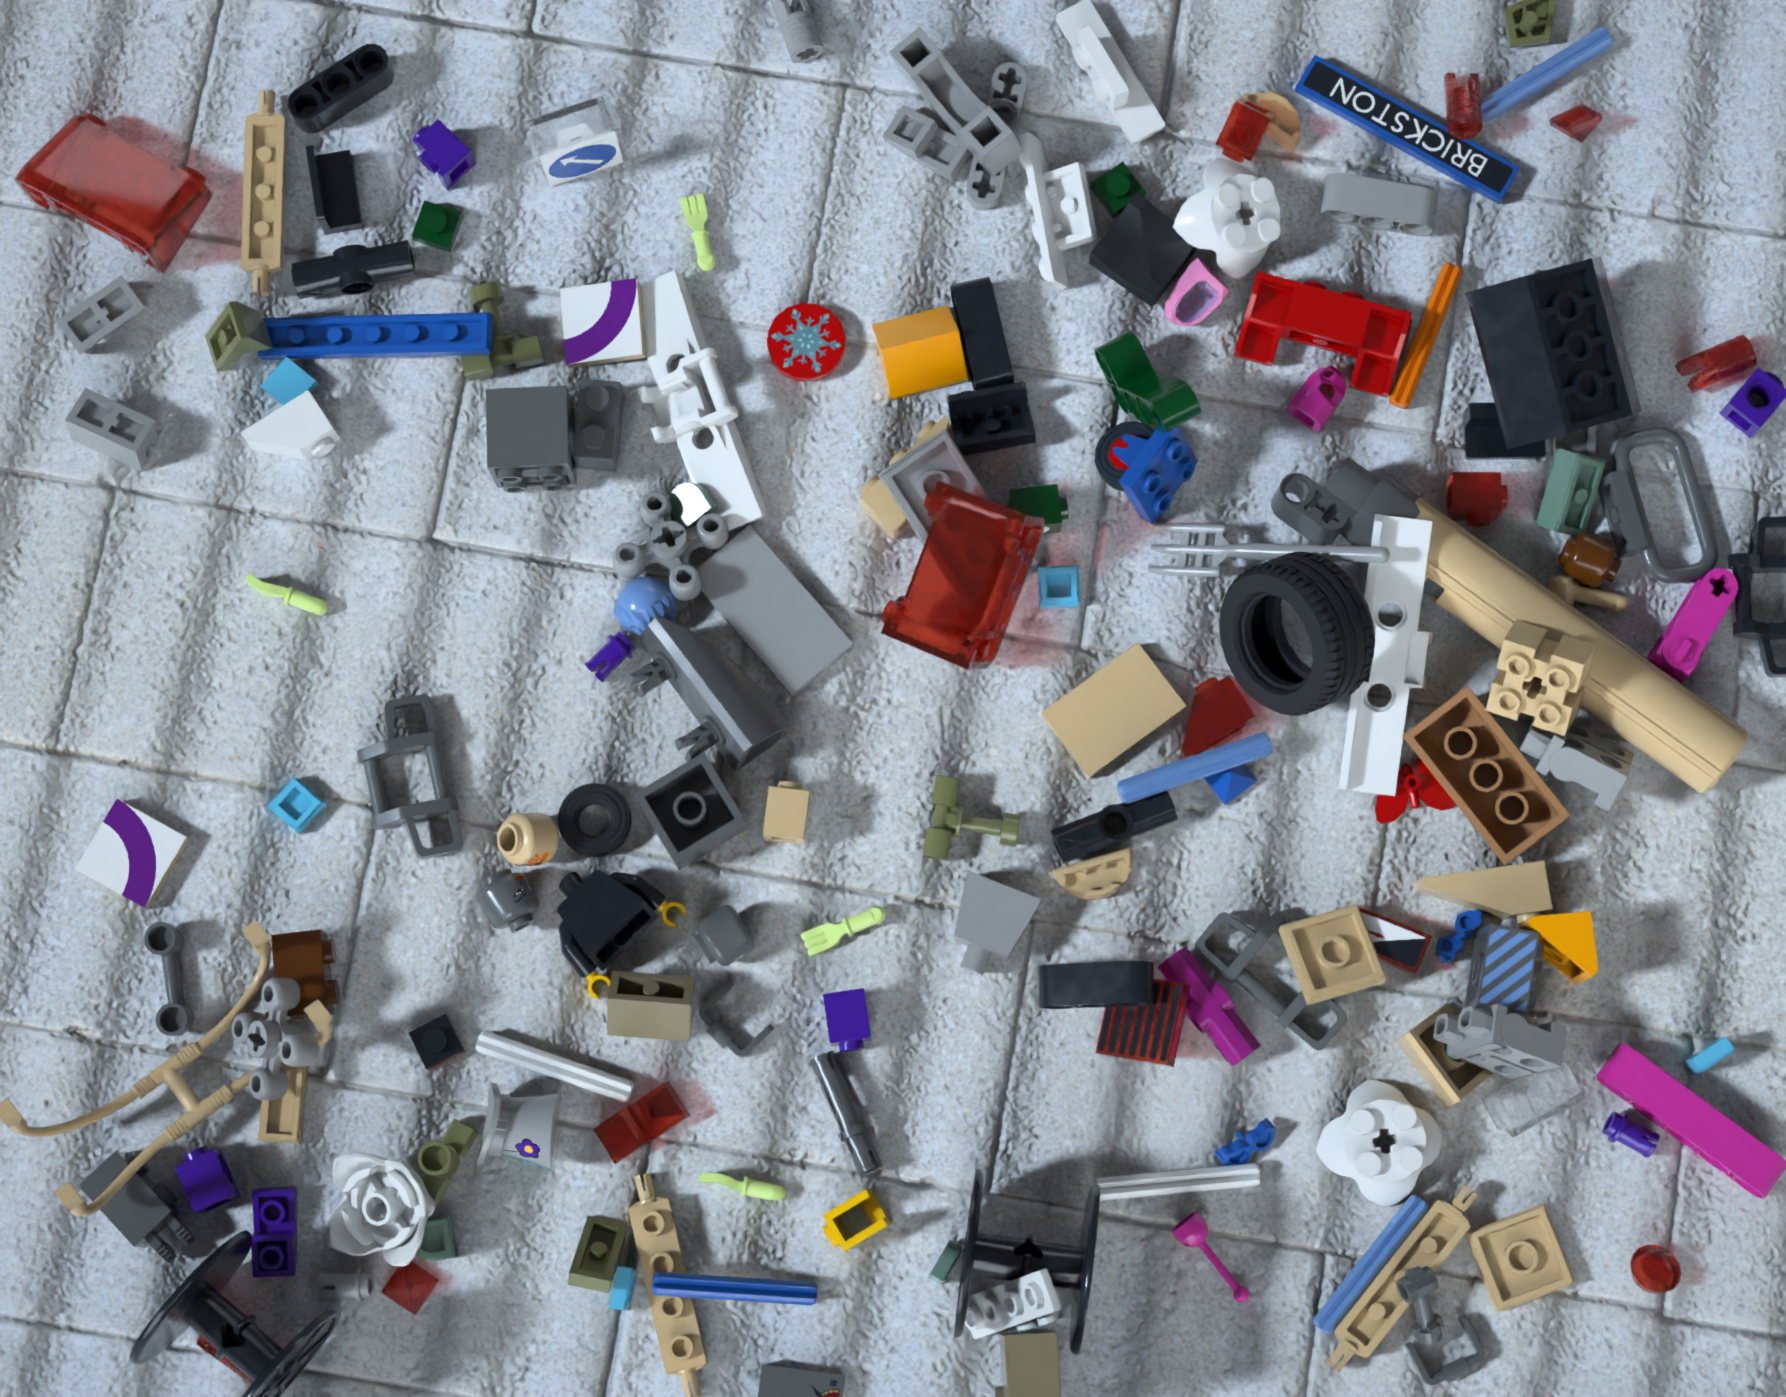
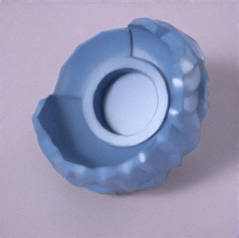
M648 576L634 578L626 584L616 599L614 606V616L622 624L623 628L628 633L637 634L638 636L644 635L647 625L653 619L662 617L673 622L678 613V599L672 594L669 582Z

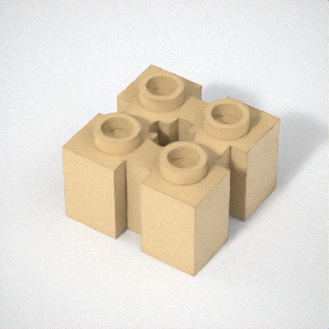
M1516 620L1503 640L1496 667L1501 670L1492 683L1485 711L1516 721L1521 713L1535 717L1533 726L1565 736L1577 715L1584 687H1581L1589 672L1596 645L1567 635H1563L1559 643L1546 639L1547 629Z

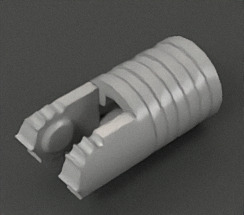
M771 0L792 62L803 63L820 56L824 51V47L808 1L792 0L794 13H792L787 0Z

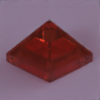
M1580 104L1549 119V122L1554 128L1582 143L1603 119L1600 113L1584 104Z
M411 1261L407 1266L397 1267L381 1293L412 1314L417 1315L439 1282V1279Z

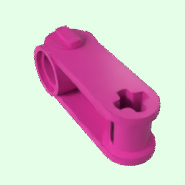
M1715 568L1710 570L1703 578L1698 579L1691 586L1672 620L1658 638L1646 659L1678 682L1683 683L1698 664L1705 646L1736 597L1738 591L1736 577L1726 569Z

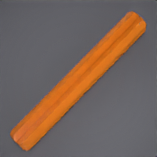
M1445 263L1441 268L1389 397V403L1395 407L1407 409L1412 401L1462 277L1463 270L1459 266Z

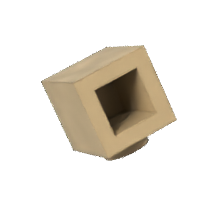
M779 781L778 787H768L762 834L765 841L805 845L811 797L810 791L802 790V784Z

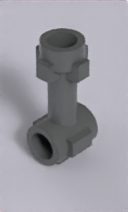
M1417 1266L1405 1272V1276L1396 1281V1287L1401 1298L1406 1303L1413 1302L1416 1317H1414L1415 1324L1410 1326L1412 1335L1417 1338L1420 1344L1431 1345L1442 1339L1441 1327L1444 1326L1442 1317L1437 1313L1433 1314L1428 1295L1438 1289L1439 1283L1430 1267L1424 1266L1421 1268Z

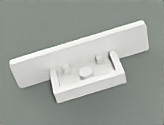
M1082 0L1056 15V22L1072 46V53L1077 64L1082 70L1085 69L1092 79V86L1101 102L1105 101L1130 144L1136 145L1162 131L1165 127V122L1090 0Z
M1029 132L1020 134L1023 152L1019 155V159L1027 173L1028 184L1025 186V193L1034 211L1035 221L1032 223V231L1041 249L1042 258L1039 260V269L1045 281L1062 290L1069 287L1063 251L1098 240L1085 166L1076 162L1048 172L1042 141Z
M1044 1268L969 1296L965 1324L971 1330L974 1339L1016 1326L1018 1333L1063 1318L1061 1309L1076 1303L1070 1288L1059 1292L1055 1291L1049 1272Z

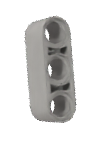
M1331 173L1325 178L1320 216L1325 220L1413 236H1427L1433 233L1438 192L1423 186L1346 173Z

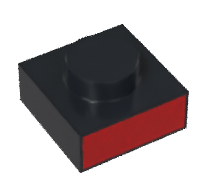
M447 1014L409 1032L415 1048L428 1071L466 1052Z

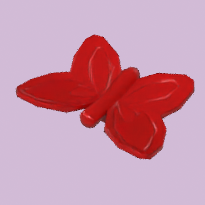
M1418 757L1412 768L1409 764L1404 763L1401 770L1399 769L1395 796L1382 794L1377 796L1375 814L1376 820L1381 824L1393 822L1405 812L1408 799L1410 800L1411 808H1419V797L1427 806L1439 810L1454 808L1456 804Z

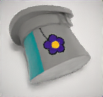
M490 1082L487 1117L480 1144L478 1165L487 1166L496 1157L508 1156L551 1170L561 1105V1092L542 1096L510 1097V1094H500L497 1083Z

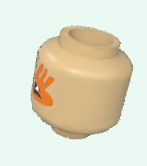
M515 813L510 815L500 827L497 834V844L500 852L510 864L517 866H540L548 863L555 856L559 845V833L554 821L546 814Z

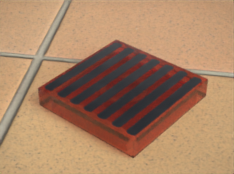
M1154 979L1153 1005L1105 1007L1095 1053L1103 1056L1174 1067L1191 986L1180 982Z

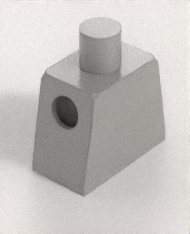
M968 870L953 939L968 946L960 967L983 976L991 955L1007 960L1037 912L1041 899Z

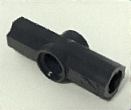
M408 240L367 248L364 245H347L336 249L331 256L291 264L293 283L299 299L338 291L347 295L361 294L372 290L375 284L416 276L414 258Z
M1164 791L1129 804L1123 802L1121 804L1108 805L1100 812L1055 828L1050 832L1062 863L1065 864L1104 848L1119 846L1130 838L1178 820L1170 794L1168 791ZM1109 816L1119 817L1125 824V831L1119 835L1109 834L1104 829V819Z

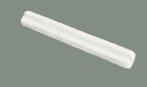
M482 1031L476 1043V1050L479 1053L622 1102L629 1101L634 1089V1083L631 1080L488 1031Z
M1251 1163L1098 1178L1095 1185H1099L1100 1201L1257 1186L1260 1184V1171L1258 1164Z

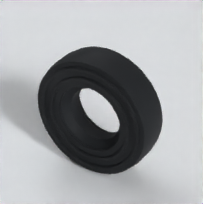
M600 783L585 784L574 789L563 800L558 813L559 831L566 844L575 852L588 857H601L616 851L626 841L632 825L631 811L625 798L614 788ZM590 805L603 806L610 813V825L600 835H588L580 828V814Z

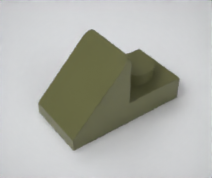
M238 301L227 304L205 335L217 372L231 370L243 353L272 348L261 313Z
M587 1216L569 1271L568 1285L609 1293L610 1288L614 1286L617 1267L621 1263L628 1230L627 1223Z

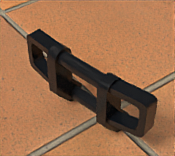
M1786 516L1763 517L1755 524L1752 554L1735 553L1728 555V569L1733 570V575L1738 582V591L1735 597L1736 622L1732 623L1733 636L1758 640L1764 671L1771 678L1786 677V667H1778L1775 664L1770 640L1786 639V623H1764L1753 620L1749 573H1786V556H1763L1765 529L1786 527Z

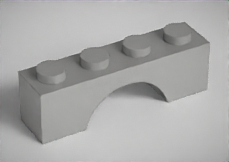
M920 27L889 51L904 77L992 176H995L1023 152L1013 131L990 106H986L971 91L944 54Z

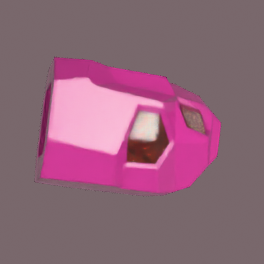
M1333 366L1321 367L1313 372L1288 404L1286 409L1288 413L1309 429L1319 433L1345 396L1347 386L1342 372Z

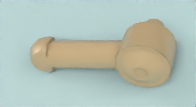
M1551 575L1547 584L1548 589L1571 605L1574 604V601L1611 608L1618 612H1624L1629 605L1628 596L1624 594L1579 586L1578 582L1567 575Z

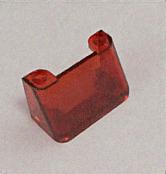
M88 112L84 116L75 114L22 166L14 179L31 202L46 210L49 207L58 213L62 210L121 242L126 250L132 253L135 251L144 257L147 255L146 264L164 274L213 196L209 188L204 184L206 178L193 168L186 166L182 170L105 128L106 124L102 120Z
M937 481L936 487H931L924 502V508L928 510V518L933 521L906 595L899 596L895 601L890 600L884 608L881 618L884 626L881 633L967 670L986 669L994 661L1040 543L1045 519L945 481Z

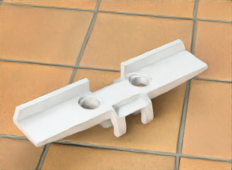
M673 270L640 286L645 352L657 386L651 388L642 386L637 391L641 402L652 403L660 426L651 429L655 442L671 443L677 441L691 482L702 485L708 491L718 507L712 513L724 518L727 523L728 532L755 520L764 518L768 512L734 421L738 417L737 409L730 404L715 362L718 357L716 350L712 347L709 348L685 280L676 270ZM678 356H685L680 359L677 369L671 373L672 361ZM700 372L703 373L716 410L713 413L710 411L697 375ZM704 428H710L714 436L713 443L707 449H700L696 443L697 434Z
M1375 514L1371 546L1387 547L1390 552V558L1385 563H1368L1364 598L1375 625L1374 657L1368 679H1365L1360 687L1350 694L1338 789L1395 796L1410 688H1425L1427 680L1424 670L1428 644L1432 643L1433 631L1418 630L1433 521ZM1394 603L1401 608L1402 618L1398 624L1388 626L1380 622L1378 612L1384 604ZM1375 684H1384L1391 691V699L1384 706H1374L1367 698L1368 690Z

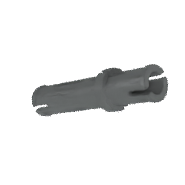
M829 1051L827 1054L823 1053L811 1059L809 1063L818 1078L821 1089L841 1132L838 1134L841 1143L845 1142L853 1158L858 1175L861 1176L865 1172L869 1173L883 1166L868 1133L871 1130L868 1121H863L834 1052Z

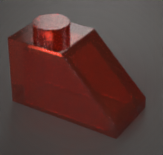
M1229 675L1221 680L1213 676L1195 688L1198 694L1193 697L1190 704L1178 756L1179 760L1206 751L1249 725L1255 717Z

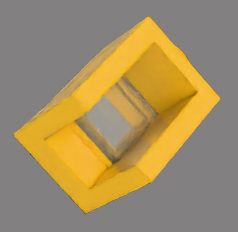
M868 1188L824 1214L823 1217L827 1224L822 1226L833 1247L836 1248L841 1245L845 1252L892 1223L872 1189Z

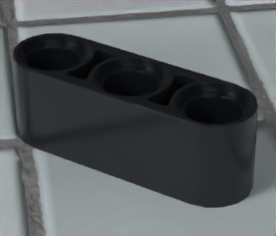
M377 44L363 45L296 88L288 98V108L297 127L306 133L320 132L388 88L393 82L394 70L386 51ZM370 64H382L378 71L366 72V68ZM340 84L350 85L344 93H333L334 89ZM305 106H317L312 114H300Z
M989 276L950 285L952 303L973 389L979 390L1006 383H1014L1012 365Z
M1113 961L1039 966V1008L1075 1009L1147 1006L1154 1004V963L1150 961Z

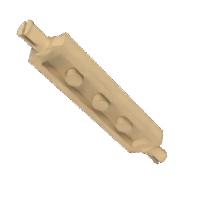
M264 89L259 91V112L246 116L241 268L243 271L253 274L252 295L261 297V294L263 297L269 296V274L283 271L288 121L285 116L274 112L276 92L267 89V94Z
M651 1173L643 1174L646 1191L642 1175H638L634 1179L640 1201L628 1208L665 1373L680 1375L685 1397H693L691 1381L694 1397H699L703 1394L701 1393L696 1370L708 1364L694 1300L687 1297L656 1296L652 1293V1278L655 1273L687 1274L671 1201L669 1198L656 1197Z
M1464 1185L1450 1204L1441 1200L1433 1202L1424 1217L1333 1332L1341 1343L1325 1363L1330 1367L1334 1365L1332 1369L1337 1373H1340L1353 1354L1368 1358L1411 1304L1406 1303L1401 1298L1396 1287V1281L1404 1277L1405 1272L1417 1266L1421 1268L1428 1266L1435 1273L1471 1226L1463 1214L1474 1200L1478 1198V1194L1475 1191L1470 1192L1471 1188Z

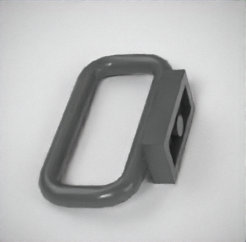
M1651 428L1623 436L1616 444L1613 453L1616 471L1610 472L1601 479L1598 487L1612 540L1617 545L1618 559L1630 557L1640 552L1648 573L1656 580L1666 584H1676L1704 577L1716 566L1718 547L1690 453L1684 439L1668 428ZM1656 443H1663L1671 449L1702 550V557L1699 562L1676 568H1669L1661 563L1631 466L1629 455L1632 449Z

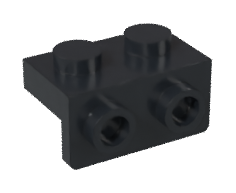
M1025 382L1006 383L996 387L963 391L947 397L949 422L954 442L963 456L1036 443V432L1028 405Z

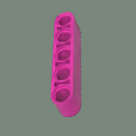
M1619 1043L1597 1073L1596 1079L1607 1089L1754 1196L1765 1199L1786 1169V1161L1780 1155L1630 1046Z

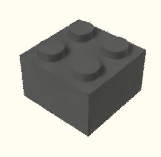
M704 752L633 794L678 870L683 869L749 829L745 818Z

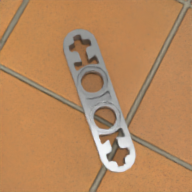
M1006 62L998 66L993 74L986 106H990L994 111L999 109L1008 111L1013 119L1007 126L1016 136L1027 90V73L1021 65L1014 62ZM1008 75H1013L1017 84L1012 86L1010 100L1003 98L1005 84L1002 80H1006ZM973 155L966 188L967 200L973 208L989 210L998 204L1008 165L997 173L1000 174L999 176L991 175L989 190L991 192L987 193L986 198L978 197V190L973 188H980L982 186L984 172L990 173Z

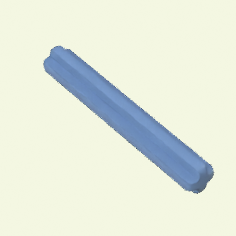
M1605 27L1598 28L1480 100L1476 106L1478 113L1484 121H1491L1609 49L1614 42L1611 34H1609Z
M1261 732L1120 780L1117 783L1119 796L1124 803L1129 804L1269 756L1273 752L1271 740L1266 733Z
M1414 1194L1407 1199L1314 1317L1313 1323L1317 1328L1328 1335L1335 1330L1427 1213L1429 1206L1424 1200Z

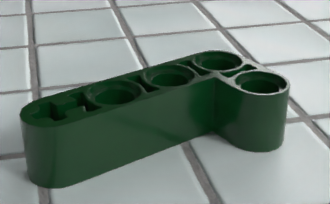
M1131 330L1094 349L1096 359L1118 404L1128 416L1163 433H1167L1201 414V406L1190 386L1183 380L1153 368L1140 341Z

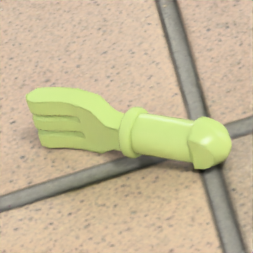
M699 193L696 196L680 197L686 224L694 231L691 234V238L695 244L698 266L703 271H711L715 267L716 259L711 248L710 232L705 229L709 220L704 194Z
M250 574L246 575V582L251 588L266 596L284 598L285 605L290 604L320 616L328 610L327 602L298 591L294 586L286 588L263 582Z
M880 906L869 907L870 909L850 918L844 917L842 919L843 923L837 925L826 923L801 933L800 935L807 948L809 957L838 945L841 938L846 934L852 937L858 931L875 924L879 925L884 921L886 911Z
M702 1173L698 1177L701 1183H717L741 1192L742 1197L747 1195L782 1201L786 1197V1190L783 1186L749 1179L748 1176L744 1177L743 1182L719 1173Z

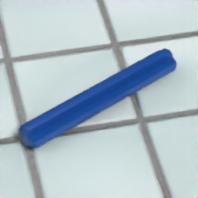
M657 1272L652 1278V1293L656 1296L813 1305L816 1303L818 1292L815 1282L669 1272Z

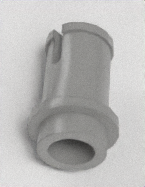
M358 1268L355 1273L321 1272L318 1278V1286H323V1289L318 1290L319 1298H356L357 1302H363L365 1298L372 1297L374 1289L372 1272H365L364 1268Z

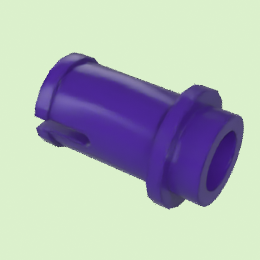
M620 631L614 636L610 634L608 636L610 640L584 664L593 672L603 661L606 662L595 674L602 683L627 657L631 659L633 657L631 653L636 649Z
M1615 1111L1612 1112L1602 1130V1133L1608 1136L1609 1142L1614 1143L1618 1141L1642 1154L1645 1158L1650 1157L1657 1145L1652 1144L1653 1141L1657 1143L1660 1139L1658 1133L1652 1132L1628 1119V1114L1625 1112L1620 1114Z

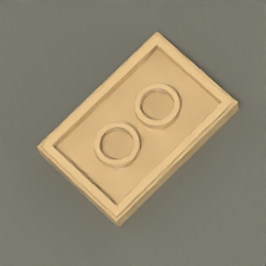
M1137 642L1042 711L1041 717L1088 779H1090L1186 709V704Z

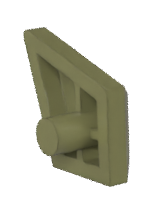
M1522 0L1505 8L1504 18L1510 48L1549 43L1556 0Z

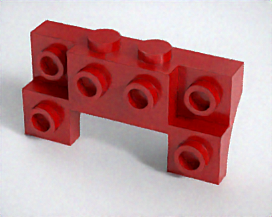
M1257 271L1233 357L1272 367L1280 338L1356 358L1348 388L1387 398L1412 313L1367 301L1363 295L1356 292L1344 291L1341 294L1326 290V286L1319 282L1304 281L1300 283Z

